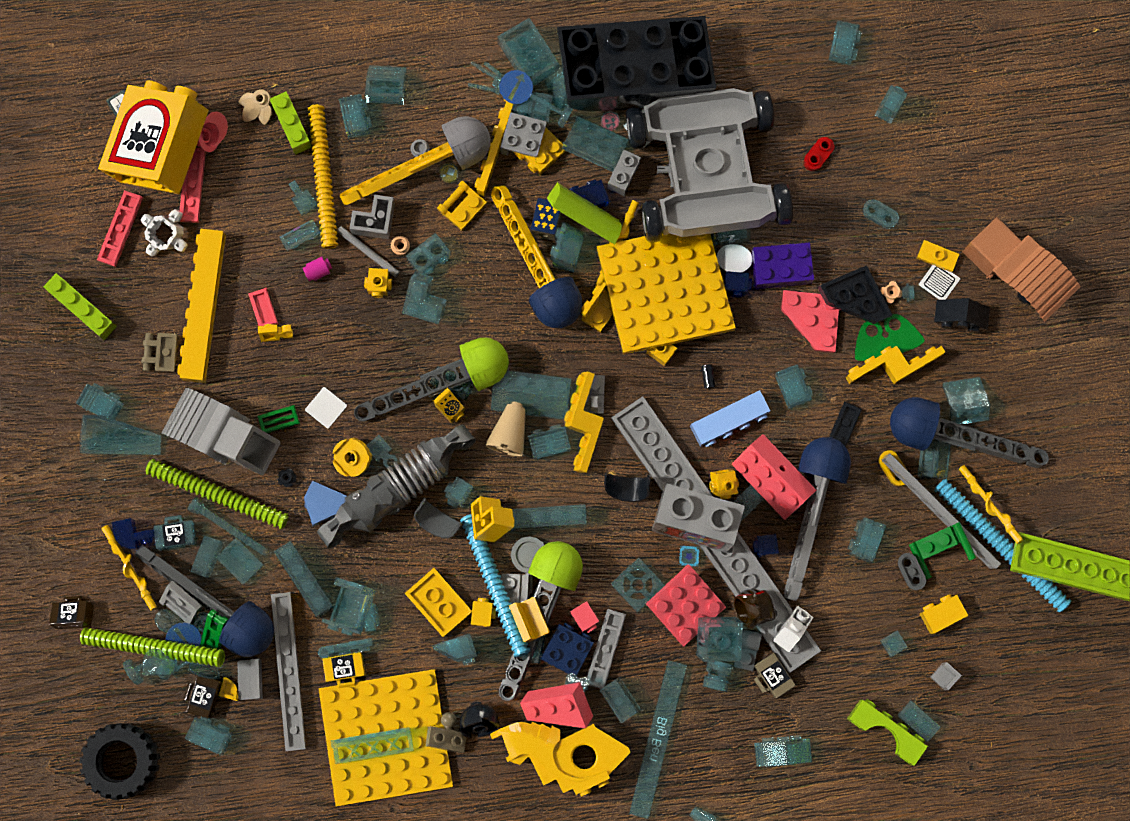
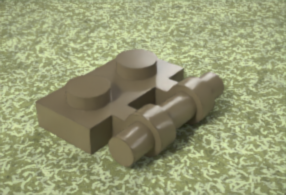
M145 333V340H143L144 357L141 360L143 371L150 372L151 364H155L156 372L175 373L178 334L158 333L157 340H153V333ZM153 347H157L156 357H151Z

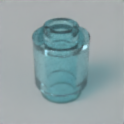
M376 603L361 604V609L359 610L361 629L365 628V632L377 631V627L380 626V619Z

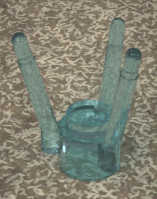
M471 61V65L494 78L492 85L495 88L468 83V86L499 95V85L504 75L487 62H484V65L492 72Z

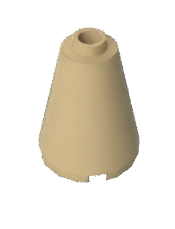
M518 402L507 404L487 440V448L499 453L505 452L508 453L507 455L522 457L524 453L526 413L523 404Z

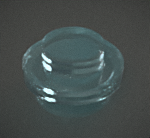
M906 283V287H902V296L907 302L915 300L914 285H909V283Z

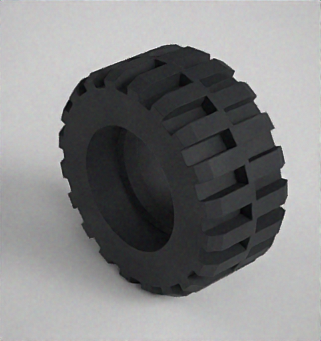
M128 723L109 724L104 728L96 730L93 736H89L86 740L88 742L87 745L83 746L81 750L83 757H80L79 763H82L83 769H80V772L86 778L84 780L85 784L92 787L91 791L95 794H100V797L112 800L128 799L149 788V784L154 782L156 778L155 773L159 771L160 766L157 765L160 753L157 754L156 749L158 746L156 742L152 741L153 737L149 733L144 732L143 728ZM118 742L127 743L132 746L137 755L135 772L124 780L110 778L103 767L105 751L109 746Z

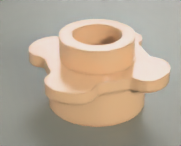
M894 281L880 289L881 294L885 296L886 302L892 304L896 298H901L903 295L902 290Z

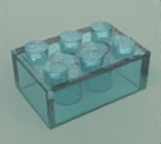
M530 18L497 36L498 44L514 70L523 71L530 76L533 86L559 71L558 61ZM524 74L519 75L521 81L525 83Z

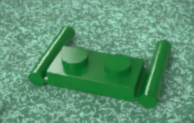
M960 522L909 544L912 554L916 557L926 579L932 576L924 559L955 545L962 544L969 561L976 558Z

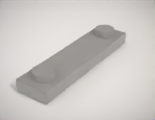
M607 609L585 682L586 685L604 690L626 614Z

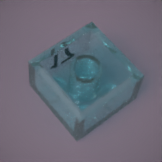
M736 617L698 618L696 656L703 662L741 661L743 622Z

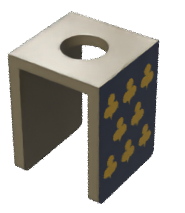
M537 199L531 234L535 237L555 241L561 212L553 208L546 199Z

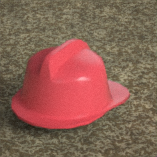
M217 111L211 112L206 117L197 146L206 152H213L227 134L228 123L222 113Z

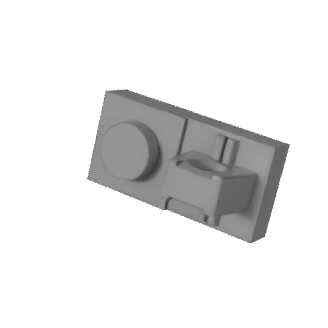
M594 375L584 411L592 414H603L605 375Z

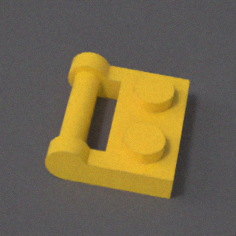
M461 181L458 184L459 187L443 204L437 207V210L463 231L485 207L487 202L464 181ZM463 192L468 194L452 213L448 211Z

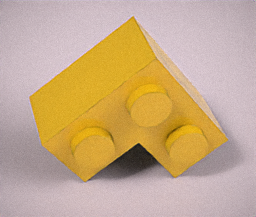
M480 496L471 503L475 540L495 542L514 527L512 509L501 507L500 499Z

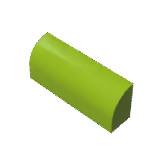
M557 182L547 197L551 206L615 245L621 233V222Z

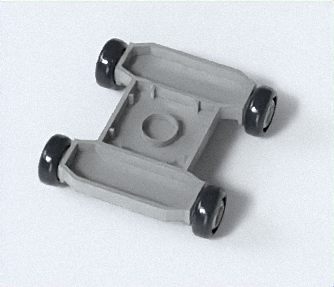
M735 88L664 97L644 106V114L638 107L629 108L626 111L630 146L634 149H640L646 145V140L647 142L652 141V139L666 141L675 194L660 199V207L654 200L645 201L642 204L643 228L648 242H659L662 239V234L668 235V233L680 237L756 228L769 220H776V223L779 225H789L792 223L793 201L789 186L785 183H778L771 189V185L753 183L743 130L749 127L756 128L757 126V129L761 132H769L774 128V108L768 91H758L754 94V97L752 92Z

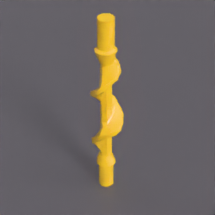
M632 200L627 213H625V221L616 242L628 238L629 224L634 218L639 205L637 201ZM602 269L599 272L600 275L595 287L597 285L601 286L605 282Z
M965 465L961 466L959 471L971 485L972 492L981 495L986 501L987 513L991 516H997L1004 524L1006 532L1009 533L1016 544H1020L1023 538L1016 531L1015 526L1011 524L1010 516L1001 513L991 501L993 493L985 492Z
M108 525L102 527L101 529L111 545L112 552L119 555L124 563L123 574L126 578L134 579L141 592V598L144 599L150 611L157 608V605L152 599L151 593L146 589L147 582L145 578L139 577L129 562L132 555L123 552L118 544L117 537L114 536Z

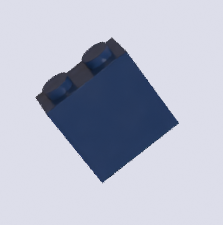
M566 623L563 626L559 624L541 660L575 678L594 642L591 641L592 637L583 632L580 635L573 632L575 628Z

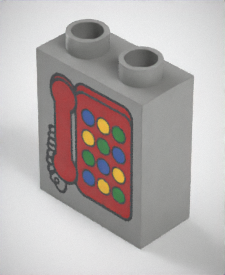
M667 483L661 495L652 532L726 553L735 543L745 506Z

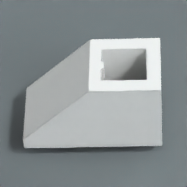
M797 606L773 641L790 652L801 639L813 616Z

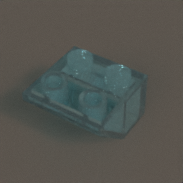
M369 65L366 76V101L369 103L404 104L407 67Z
M564 222L561 228H557L555 243L557 244L556 246L552 245L550 260L553 267L575 272L584 240V232Z

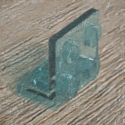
M980 377L943 383V389L950 406L949 421L967 424L989 420L990 403Z

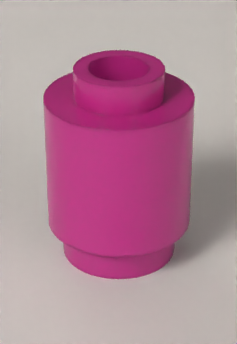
M322 256L303 267L308 281H316L330 274L329 270L332 269L328 258L323 259Z

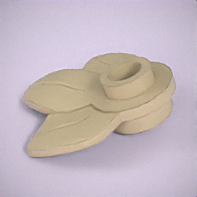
M259 89L254 93H245L240 98L239 104L244 106L242 112L244 122H250L256 118L264 125L269 122L272 115V109L269 105L271 97L266 90ZM262 95L263 100L259 102L258 98Z

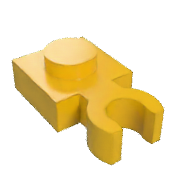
M265 324L264 326H258L261 342L280 340V337H293L291 325L278 327L273 324Z

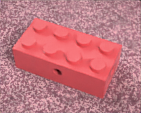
M764 434L757 438L732 463L736 470L784 520L817 491Z

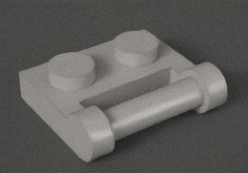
M173 581L167 585L159 600L160 604L166 605L184 620V623L190 624L194 623L202 606Z

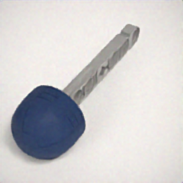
M822 437L813 440L806 446L800 459L798 471L814 476L812 486L817 491L807 501L789 571V579H787L784 590V597L786 599L796 601L800 595L829 480L847 484L851 467L850 454L843 443L834 438Z

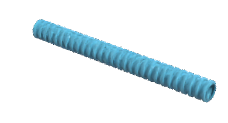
M947 479L942 480L935 487L934 491H938L939 496H943V500H947V504H951L952 509H956V513H960V517H964L965 522H969V525L973 526L979 535L982 534V538L987 539V543H991V547H995V551L1000 552V556H1004V560H1008L1009 565H1011L1014 544L1009 543V539H1005V535H1001V531L996 530V526H992V522H988L982 513H978L979 510L974 509V505H970V501H966V497L961 496V492H957V488H953L952 483L949 484ZM1025 574L1022 575L1023 578H1027V582H1031L1032 587H1036V591H1040V595H1044L1045 600H1049V604H1053V608H1057L1058 612L1064 611L1071 604V600L1067 599V596L1063 595L1061 590L1058 591V587L1053 586L1052 581L1049 582L1048 580Z

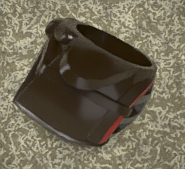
M748 589L735 597L734 607L740 622L748 629H753L757 625L776 619L772 598L765 590Z

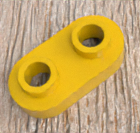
M884 451L879 456L880 467L894 486L900 487L905 485L901 480L896 479L895 474L881 459L885 455L891 454L905 469L906 467L894 451Z

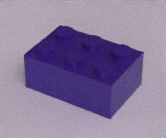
M810 243L753 247L751 255L755 289L811 285L814 281Z

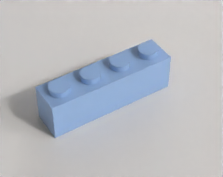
M759 390L692 423L690 428L700 447L705 445L707 448L715 444L716 439L720 437L723 439L733 435L732 431L738 428L742 431L750 427V422L754 420L760 422L768 418L767 414H769L770 409Z

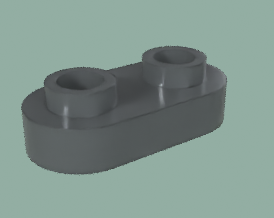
M910 553L901 555L898 559V567L907 586L912 590L922 589L926 584V577L916 557ZM909 559L911 561V565L909 567H906L904 565V560ZM914 577L919 578L918 584H913L912 579Z

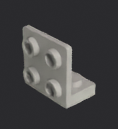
M510 112L500 147L501 154L509 155V151L536 158L546 128V121Z

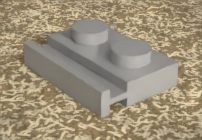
M502 574V586L506 588L504 591L508 593L509 603H521L530 599L531 575Z

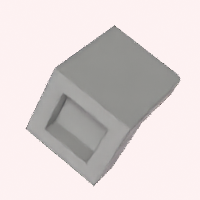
M944 662L930 678L943 690H949L962 675L949 663Z

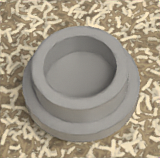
M418 139L411 144V153L414 157L429 151V145L425 140Z

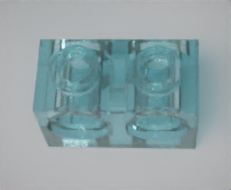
M435 233L407 254L406 259L418 275L422 277L430 275L435 270L434 267L439 263L442 265L447 262L451 254L447 246ZM436 247L442 249V252L438 255L432 253V250ZM425 259L427 263L424 266H418L417 261Z

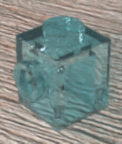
M456 477L453 484L450 482L444 490L446 493L445 498L448 499L446 503L454 508L458 506L463 508L474 487Z

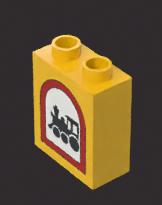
M146 81L144 87L128 85L98 169L120 183L180 194L209 110L196 101L198 94L187 87L176 86L173 93L167 92V87L154 81Z

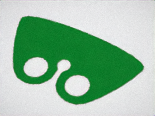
M893 314L884 322L885 330L889 333L887 338L882 336L883 329L879 323L865 322L861 326L855 347V359L857 361H865L872 356L877 358L882 355L881 351L889 346L891 348L897 346L901 353L920 346L925 340L907 319L901 315ZM891 319H898L900 321L901 327L898 330H892L889 327ZM875 325L877 327L878 333L876 336L871 337L867 335V326Z

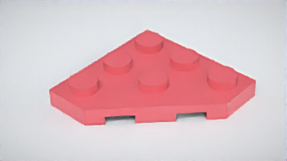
M783 290L781 311L793 322L796 329L808 340L815 351L835 353L839 310L826 305L821 294Z

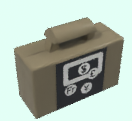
M775 653L770 654L754 665L758 672V676L754 681L762 693L770 691L774 698H778L796 686ZM759 678H762V680H763L764 683L766 684V686H767L766 689L763 687V685H762L761 682L759 681Z

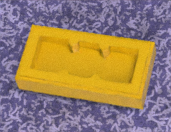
M924 240L916 259L952 273L959 254Z

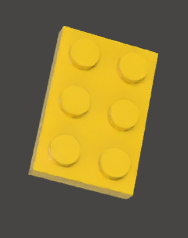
M435 568L429 571L405 593L443 638L472 613V610Z

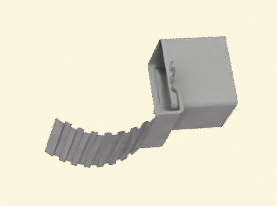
M185 388L162 431V434L174 438L224 465L230 460L260 475L265 474L280 445L279 440L249 424L250 419L189 388Z

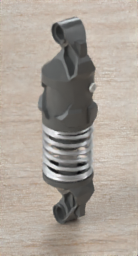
M461 424L446 436L432 438L429 441H421L420 444H417V448L423 458L420 457L415 449H411L417 462L406 453L405 456L411 466L403 458H400L399 460L402 465L394 462V469L388 466L387 472L382 470V472L375 476H371L363 490H357L345 497L344 503L338 509L335 518L323 524L318 529L317 534L330 549L342 541V535L346 530L373 531L382 522V518L386 515L398 514L408 502H411V496L416 498V491L422 494L421 486L424 489H428L427 482L434 485L433 478L440 481V478L446 477L449 474V462L454 450H466L475 443L476 439L467 427Z

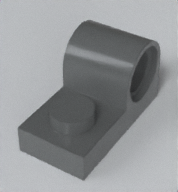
M741 629L733 667L753 671L762 633Z

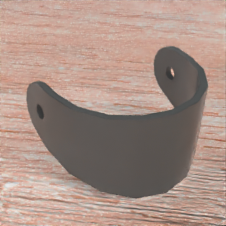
M426 498L422 500L414 513L416 522L423 529L440 538H451L462 524L435 508Z

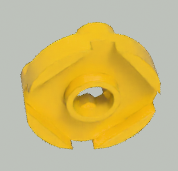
M354 437L340 441L333 449V465L344 476L354 477L363 474L368 469L372 460V454L367 445ZM349 453L355 455V461L348 460Z

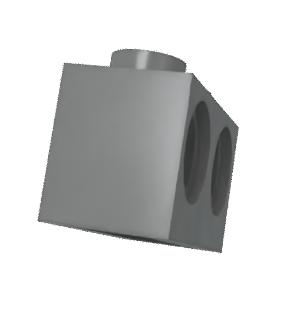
M623 150L609 179L607 189L625 196L640 165L641 157Z

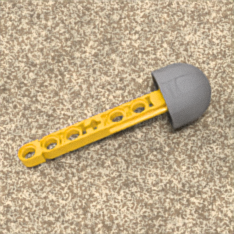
M463 116L441 125L448 141L447 143L345 190L340 194V198L344 205L353 203L452 155L455 156L462 170L477 164L487 155L490 148L488 129L481 121L473 117Z

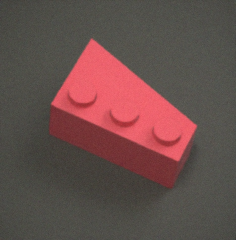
M580 682L528 691L520 702L525 717L529 721L587 728L593 718Z

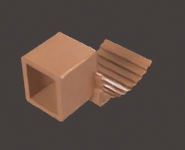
M998 217L962 251L987 276L986 278L990 279L996 274L1001 280L1008 283L1024 296L1040 314L1044 322L1081 287L1076 278L1060 260L1041 247L1029 235L1021 241Z

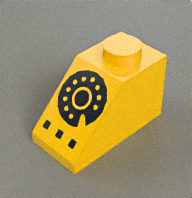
M448 388L434 400L435 407L450 423L454 420L458 422L464 416L465 408Z

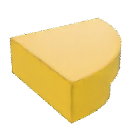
M224 677L218 696L238 701V688L236 684L229 678Z

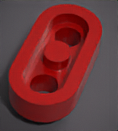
M822 137L818 139L806 154L803 163L807 170H819L832 154L834 142L830 138ZM822 144H827L828 148H823ZM815 158L817 162L812 163L810 159Z

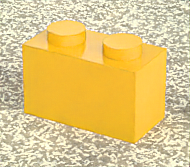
M951 594L940 598L941 603L937 605L931 603L923 607L924 611L919 614L930 634H934L968 616L958 595L951 596Z

